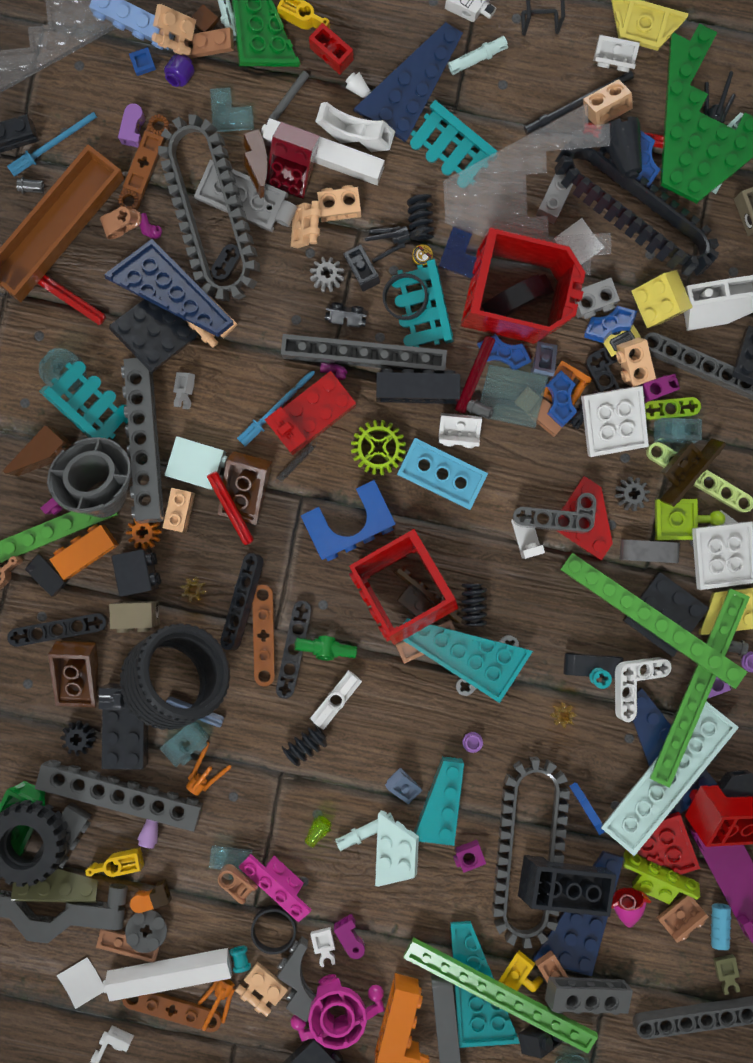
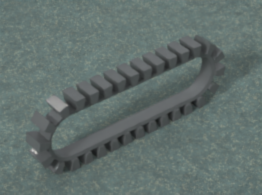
M188 114L189 125H187L182 118L178 117L172 120L178 129L174 134L166 128L162 132L161 136L170 142L168 147L158 146V154L165 159L170 158V160L160 162L163 170L167 172L164 174L166 182L171 184V186H168L169 193L175 197L171 198L173 206L179 209L175 213L177 219L182 221V223H179L180 230L187 234L182 235L184 244L190 246L186 248L188 256L193 258V260H189L191 268L199 271L193 272L195 281L199 283L207 281L208 283L201 289L212 297L217 291L215 298L218 300L230 302L229 291L232 292L233 298L240 300L246 296L241 289L244 284L252 289L257 284V281L248 277L250 270L260 272V263L255 260L249 261L248 259L258 255L256 248L251 246L254 244L253 238L247 233L251 231L249 224L244 221L247 220L245 211L241 209L243 207L242 200L236 196L240 195L238 187L233 184L236 183L234 174L230 172L233 170L231 162L226 159L229 158L227 149L223 147L226 146L224 138L216 132L218 129L206 119L203 122L197 115ZM192 132L202 133L207 139L243 262L241 276L235 283L229 286H218L211 277L176 156L178 143L185 135Z
M529 757L531 767L524 769L519 760L513 765L519 772L517 777L514 778L506 773L504 779L505 785L513 786V791L503 788L502 792L504 799L501 803L503 814H500V824L502 827L499 826L500 839H498L497 847L499 852H497L496 858L498 865H496L495 869L497 878L495 877L494 903H492L493 917L503 916L501 919L494 920L499 934L508 928V932L504 935L506 942L514 946L517 936L522 937L523 948H532L530 937L538 935L541 944L549 940L543 929L547 926L553 931L556 930L558 922L555 917H551L549 914L559 916V912L544 910L539 924L529 930H520L513 927L506 917L518 786L526 775L535 772L546 774L554 783L549 862L564 863V855L561 851H565V842L562 838L566 839V829L563 825L567 826L568 817L565 813H558V810L568 813L569 804L566 800L559 801V797L569 800L570 791L567 787L559 788L558 785L568 782L564 773L560 770L553 776L551 773L557 767L555 763L546 759L544 768L539 767L540 759L538 757Z

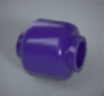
M179 54L173 55L164 68L166 80L175 87L187 85L195 72L191 59L186 55Z

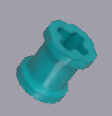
M602 668L593 669L589 675L591 683L600 689L609 687L612 682L610 673ZM599 674H602L604 676V678L601 679V682L596 680L600 677Z
M245 945L234 947L229 951L233 958L234 973H242L251 968L246 954L248 948Z

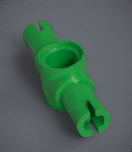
M319 636L318 639L314 640L300 638L295 640L294 650L312 652V655H316V658L319 660L330 661L338 656L355 658L357 654V646L339 644L331 636Z

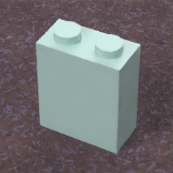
M176 436L165 476L214 490L207 475L214 471L220 474L221 468L226 466L228 456H225L226 452L224 450Z

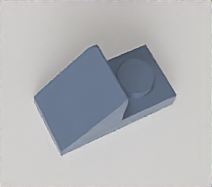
M537 342L530 373L548 377L554 376L557 345Z
M399 768L385 784L390 792L407 804L422 791L421 787L402 768Z

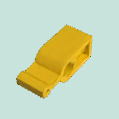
M280 0L277 6L280 18L304 30L312 27L317 29L321 23H324L330 29V21L327 18L315 15L314 8L304 0Z
M141 847L113 853L103 863H92L85 870L86 876L104 872L107 876L115 877L141 871L144 867Z

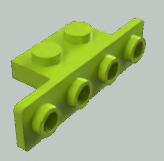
M628 850L624 852L623 866L639 873L632 882V888L669 905L679 892L696 900L699 899L700 885L697 881L655 864L638 854L634 856Z

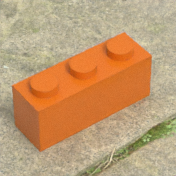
M93 525L87 530L88 534L83 537L81 535L70 541L72 545L66 549L62 547L53 553L54 557L49 560L63 580L70 579L119 545L106 525Z

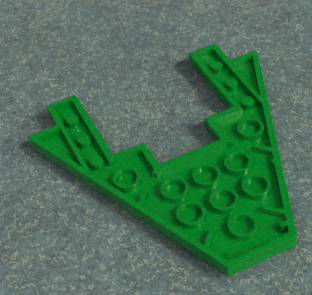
M700 23L691 40L674 32L670 38L660 186L696 204L753 159V116L744 113L736 129H733L699 112L708 94L690 84L717 34L716 31Z

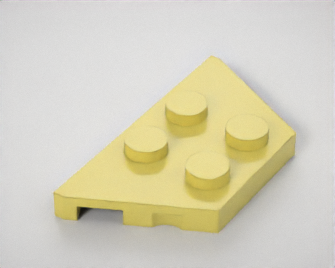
M611 0L618 38L639 42V46L656 51L662 47L673 32L688 17V13L642 0Z
M753 587L735 589V591L750 597L736 631L753 629ZM728 590L712 592L709 609L704 615L705 619L702 628L699 629V635L711 633Z

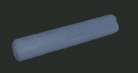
M168 697L166 703L179 708H191L192 704L174 697ZM212 712L200 719V721L221 727L224 717Z

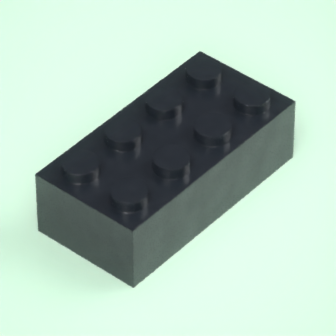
M381 369V372H377V403L457 404L460 400V374H456V371L445 370L443 374H436L434 370H423L422 373H414V370L404 369L402 373H393V369Z

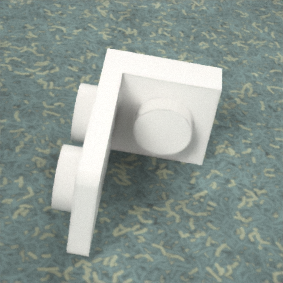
M532 516L517 517L520 518V522H523L524 519H531L530 523L533 524ZM512 519L511 522L521 557L526 559L545 553L543 545L539 544L535 528L519 527L514 524Z
M112 1025L109 1032L104 1031L99 1042L102 1047L100 1051H95L90 1062L99 1063L108 1044L112 1045L116 1050L127 1052L134 1035Z

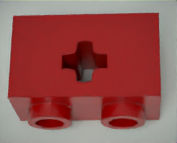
M321 23L309 37L310 49L339 75L353 62V49L324 23Z

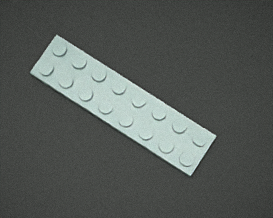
M706 701L670 788L649 779L657 761L656 758L603 823L601 828L635 856L739 727Z

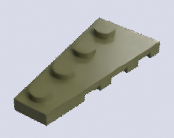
M57 869L43 882L39 881L33 886H29L27 883L24 887H17L16 882H14L11 900L96 903L98 880Z

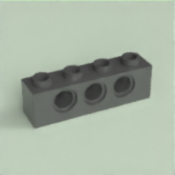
M549 977L545 1001L550 1009L556 1013L628 1014L633 990L622 979Z

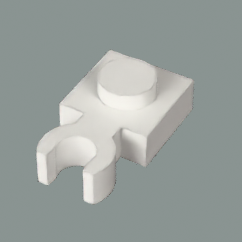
M331 927L311 931L315 954L321 953L320 966L324 967L325 958H329L332 965H335V955L330 952L335 950Z

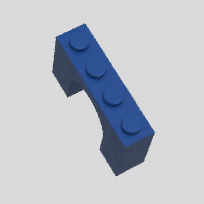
M375 480L356 489L367 513L366 524L356 535L343 537L334 533L330 529L320 507L301 515L322 560L326 558L327 561L339 557L337 553L345 550L347 553L357 548L356 543L362 540L365 544L374 540V535L379 532L384 535L394 530L392 527L395 525L394 519Z

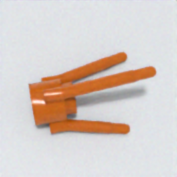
M206 742L196 765L188 777L189 782L186 785V788L197 796L202 791L206 792L209 786L232 767L228 765L208 782L206 777L212 770V766H209L202 775L199 773L196 775L210 745L209 742Z
M231 980L215 981L198 1001V1005H201L215 990L214 995L217 999L205 1020L202 1031L206 1030L220 1001L225 1000L227 997L221 1023H225L232 995L235 992V988H233L235 985Z

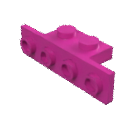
M250 854L239 865V869L296 921L300 922L311 912L312 909L297 897L304 882L275 856L268 861L266 866H263Z

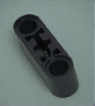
M565 653L563 674L589 677L593 669L602 668L609 672L612 678H615V669L619 663L624 661V658Z

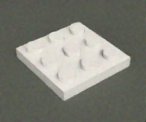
M643 386L581 396L589 457L649 447Z
M753 522L692 528L697 589L704 590L753 583Z

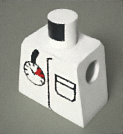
M446 0L445 3L446 10L471 22H475L480 14L491 19L496 11V7L489 3L490 0Z

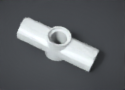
M348 670L310 717L313 723L324 730L361 684L362 680ZM333 695H339L342 702L335 705L331 702L330 698Z

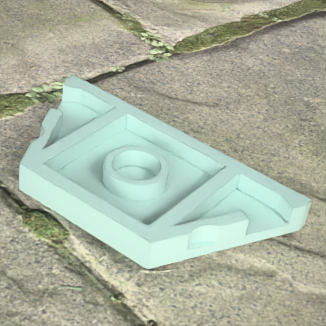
M382 810L378 813L375 886L377 887L415 878L418 867L419 836L411 830H407L399 821L396 823L386 816L387 813Z

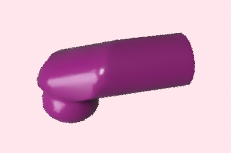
M142 213V220L139 225L142 234L152 239L160 238L162 234L161 227L149 224L147 214Z
M321 362L320 373L332 371L338 380L346 378V367L334 363Z

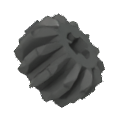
M628 477L627 482L621 480V486H616L615 490L619 491L620 494H616L614 497L621 498L617 504L619 506L624 504V510H629L631 507L632 511H637V506L644 508L642 501H649L645 494H649L650 490L643 489L647 486V483L640 484V478L633 480L632 477ZM635 491L636 496L629 497L628 493Z

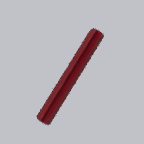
M486 336L461 393L460 400L456 405L455 410L464 414L467 410L468 402L473 396L494 346L495 339Z

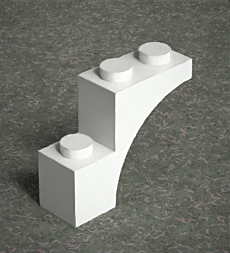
M328 102L321 103L316 118V123L341 144L360 142L370 152L386 151L391 148L395 131L383 120L372 121L353 117L336 109Z

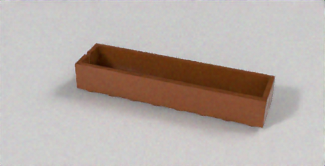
M87 145L1 246L0 287L21 303L123 182L124 177L121 169L90 145Z

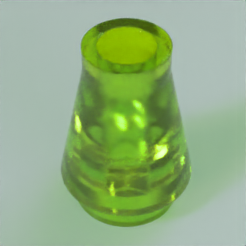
M324 816L314 818L304 840L305 843L310 847H315L331 831V822Z

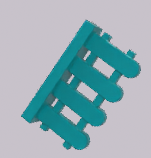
M434 100L430 105L432 113L430 115L426 113L424 116L426 121L417 132L413 130L410 134L413 137L410 141L411 148L419 150L422 146L428 149L426 159L429 163H435L439 158L444 162L441 170L445 176H450L455 171L460 175L457 179V185L460 188H467L469 184L473 186L476 183L474 180L476 175L483 167L485 169L488 168L489 164L487 161L489 159L494 162L498 157V151L439 102ZM442 121L447 124L446 128L440 124ZM435 129H438L441 134L431 145L427 140ZM457 134L463 137L462 141L456 137ZM453 142L457 147L447 158L442 153ZM473 146L479 150L477 154L471 150ZM468 154L473 159L463 171L458 166Z
M435 259L427 261L428 267L423 268L421 264L417 265V270L406 272L422 280L429 296L427 309L420 316L412 320H399L402 327H410L411 334L406 335L403 339L406 346L420 347L419 345L431 342L439 345V340L443 339L446 344L454 342ZM398 270L397 273L402 274L403 270ZM402 278L392 284L394 288H401L402 295H398L395 298L396 306L406 309L407 314L402 316H410L416 313H412L411 306L424 303L425 292L423 286L421 290L407 292L406 286L420 283L412 278ZM431 280L432 287L428 288L426 281ZM432 300H435V301H436V306H437V307H433V308H432V305H431V301H432ZM440 319L441 326L436 327L435 320ZM430 322L431 329L416 333V325Z
M76 361L73 364L68 362L65 365L67 370L58 380L53 378L50 381L53 385L51 387L44 386L39 392L88 438L100 437L108 439L110 437L113 439L116 436L113 432L122 422L128 423V418L124 414V406L126 405L123 404L117 408L113 404L116 399V394L113 391L107 390L102 394L98 390L101 385L99 377L90 376L86 379L82 375L86 370L83 362ZM79 379L83 384L74 394H71L68 389ZM94 393L98 399L87 409L83 404ZM63 394L68 398L67 401L61 398ZM109 408L113 413L102 423L98 418ZM78 409L84 413L82 416L76 412ZM93 423L99 427L97 430L92 427Z

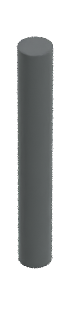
M302 71L269 116L270 119L278 120L308 79L309 74Z

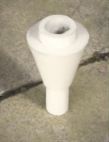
M353 72L345 81L347 83L346 88L362 98L367 97L371 93L360 72L357 74Z

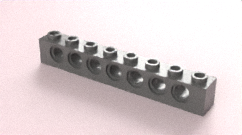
M283 334L281 356L283 359L394 370L410 369L414 370V372L434 370L436 374H443L446 367L447 350Z
M138 358L123 359L124 366H121L122 378H125V386L122 387V391L127 401V405L124 406V414L128 418V425L125 427V431L130 441V445L127 446V455L131 458L130 478H132L133 486H130L131 498H134V506L131 507L133 519L140 524L164 521L153 373ZM142 377L139 384H133L135 378ZM143 397V401L140 404H135L136 398ZM139 417H145L142 424H136V420ZM146 436L145 443L139 445L138 439ZM148 456V461L144 465H140V458ZM144 476H149V482L146 485H141V479ZM146 496H150L151 502L148 505L143 506V498Z
M57 760L46 761L40 767L35 785L37 790L193 832L198 825L203 803L199 802L197 798L187 797L186 799L179 797V794L176 792L168 791L164 793L159 791L160 789L157 787H142L140 783L135 781H128L127 783L120 781V778L116 776H101V773L98 771H83L81 767L76 765L64 766ZM62 774L65 777V782H60L57 775ZM77 779L84 781V788L78 786ZM97 784H100L104 787V793H100L97 790ZM116 790H122L125 797L119 798L116 795ZM136 795H141L145 802L143 804L138 803ZM155 801H162L164 803V808H157L155 805ZM175 806H181L184 809V814H178L175 811Z

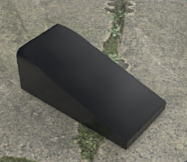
M362 245L343 253L363 292L380 283L379 276Z
M40 554L25 568L51 597L56 596L69 582L68 580H63L58 571Z

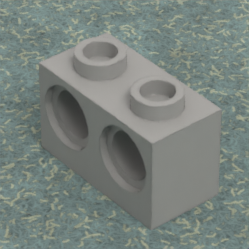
M556 173L536 213L537 217L552 224L558 218L573 186L571 184L566 189L561 184L565 175H556Z
M612 278L582 288L581 291L584 292L582 299L589 301L590 308L583 307L581 301L575 302V304H578L577 318L584 317V319L595 316L597 311L603 310V312H607L615 308L620 299ZM600 293H607L609 301L602 300Z

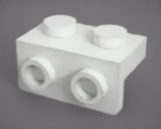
M599 35L593 61L598 62L597 66L609 68L611 64L618 66L617 70L629 72L630 68L635 69V61L640 43Z
M441 413L439 443L445 446H454L455 444L463 445L466 448L479 447L482 417Z

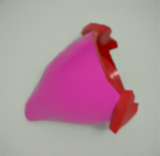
M622 888L614 893L611 908H614L615 913L624 925L631 928L643 916L646 903L650 904L652 901L641 891L633 888Z

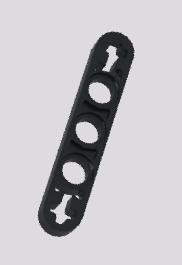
M249 553L243 559L220 640L221 646L225 650L235 651L241 644L264 563L263 558L258 554ZM249 577L250 585L246 588L245 580ZM241 597H244L245 603L240 607L239 600ZM238 616L239 624L235 627L233 622L235 617Z
M305 600L298 601L294 605L276 685V693L283 699L290 698L295 691L303 651L292 655L289 653L288 647L290 644H295L296 638L306 639L312 607ZM302 604H305V608L308 609V612H304L302 619H307L306 623L301 620H294V617L299 618L300 611L297 610V607H300ZM295 624L303 626L304 632L301 635L293 633L292 628ZM286 664H293L295 666V673L292 675L286 674L284 666ZM282 676L287 679H294L293 682L289 680L288 688L291 691H288L286 694H283V690L280 689V687L284 686L286 680H281Z
M94 613L12 629L8 633L7 640L10 645L18 647L99 632L107 627L108 619L102 613ZM96 617L103 621L100 624V628H98V625L89 626L90 630H88V622L95 621ZM76 620L83 623V629L80 632L73 629V623ZM55 624H60L63 627L61 635L54 634L53 627ZM35 628H40L43 631L41 639H36L33 636ZM17 633L18 635L27 633L28 637L19 639V643L17 639L14 640V636Z

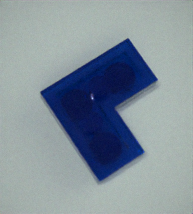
M453 227L438 267L470 279L473 278L475 274L472 273L477 258L465 253L472 234Z

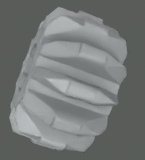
M322 257V264L315 261L314 265L316 268L310 269V272L314 274L310 277V280L316 281L314 287L318 288L321 286L322 292H325L326 287H329V291L333 292L332 286L340 288L338 281H344V277L341 275L344 273V269L339 268V261L333 264L332 257L329 258L328 262ZM328 271L330 278H326L324 272Z

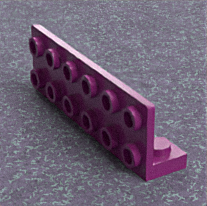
M692 825L688 826L728 905L731 907L741 930L750 942L753 943V862L745 846L705 847Z

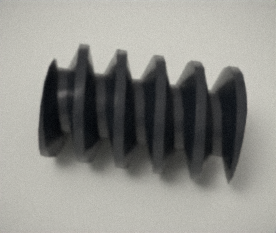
M419 194L407 200V205L409 206L407 212L410 215L408 217L410 222L409 230L411 231L409 237L413 240L421 241L434 238L429 233L435 229L428 226L434 223L433 219H428V216L433 215V211L427 210V208L433 206V203L427 202V200L432 199V195Z
M483 584L461 585V587L467 589V591L461 593V595L467 597V599L461 601V603L467 605L466 608L461 609L462 612L467 613L466 616L461 617V619L467 621V624L464 625L481 626L487 624L486 620L481 619L487 616L486 612L481 611L487 608L486 604L481 603L487 600V596L481 594L487 591V588L481 586Z
M314 724L316 730L308 728L309 735L301 732L302 740L294 737L296 744H292L290 741L287 742L289 749L282 746L284 754L294 765L300 766V759L304 762L307 761V755L313 757V749L316 752H320V745L327 747V738L316 724Z

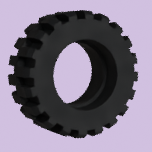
M24 800L21 803L12 804L0 813V879L2 877L6 879L5 883L12 885L16 882L17 887H24L27 883L29 886L36 885L39 881L43 882L53 874L65 860V854L69 851L70 844L67 843L70 839V832L65 831L68 824L66 821H61L60 817L62 814L59 811L56 813L52 811V805L42 806L43 801L36 800L32 803L31 800ZM26 825L32 827L40 834L44 844V851L39 859L28 860L22 858L14 851L11 844V832L14 827Z

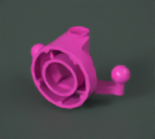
M335 974L326 975L319 980L316 997L310 1005L308 1013L309 1028L305 1029L304 1027L307 1022L296 1015H293L291 1018V1026L298 1031L301 1041L315 1039L326 1048L335 1050L348 1048L360 1039L364 1033L367 1020L385 1011L382 1002L384 991L381 986L372 985L368 990V997L375 1004L365 1008V1004L360 996L352 989L342 987L339 978ZM337 1005L345 1007L346 1014L335 1019L334 1015L328 1010L332 1006Z

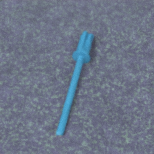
M92 112L33 153L29 154L26 150L24 155L7 165L8 169L15 177L31 165H37L34 159L97 118V116Z
M315 371L308 372L258 422L253 419V423L237 439L246 446L261 431L264 432L265 430L262 428L266 423L264 419L282 407L298 389L303 387L313 377Z

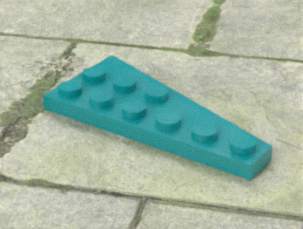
M407 618L404 623L410 621L411 619ZM432 624L403 640L499 703L533 652L532 650Z
M471 921L450 922L453 958L494 979ZM454 985L459 1048L520 1044L508 1012Z

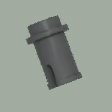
M21 177V179H17V191H21L22 194H25V192L43 194L44 181L29 180Z
M471 399L468 402L467 411L470 414L475 413L489 420L493 415L494 407L482 404L478 399Z
M732 640L728 652L738 653L739 656L746 655L749 645L744 640L740 642Z

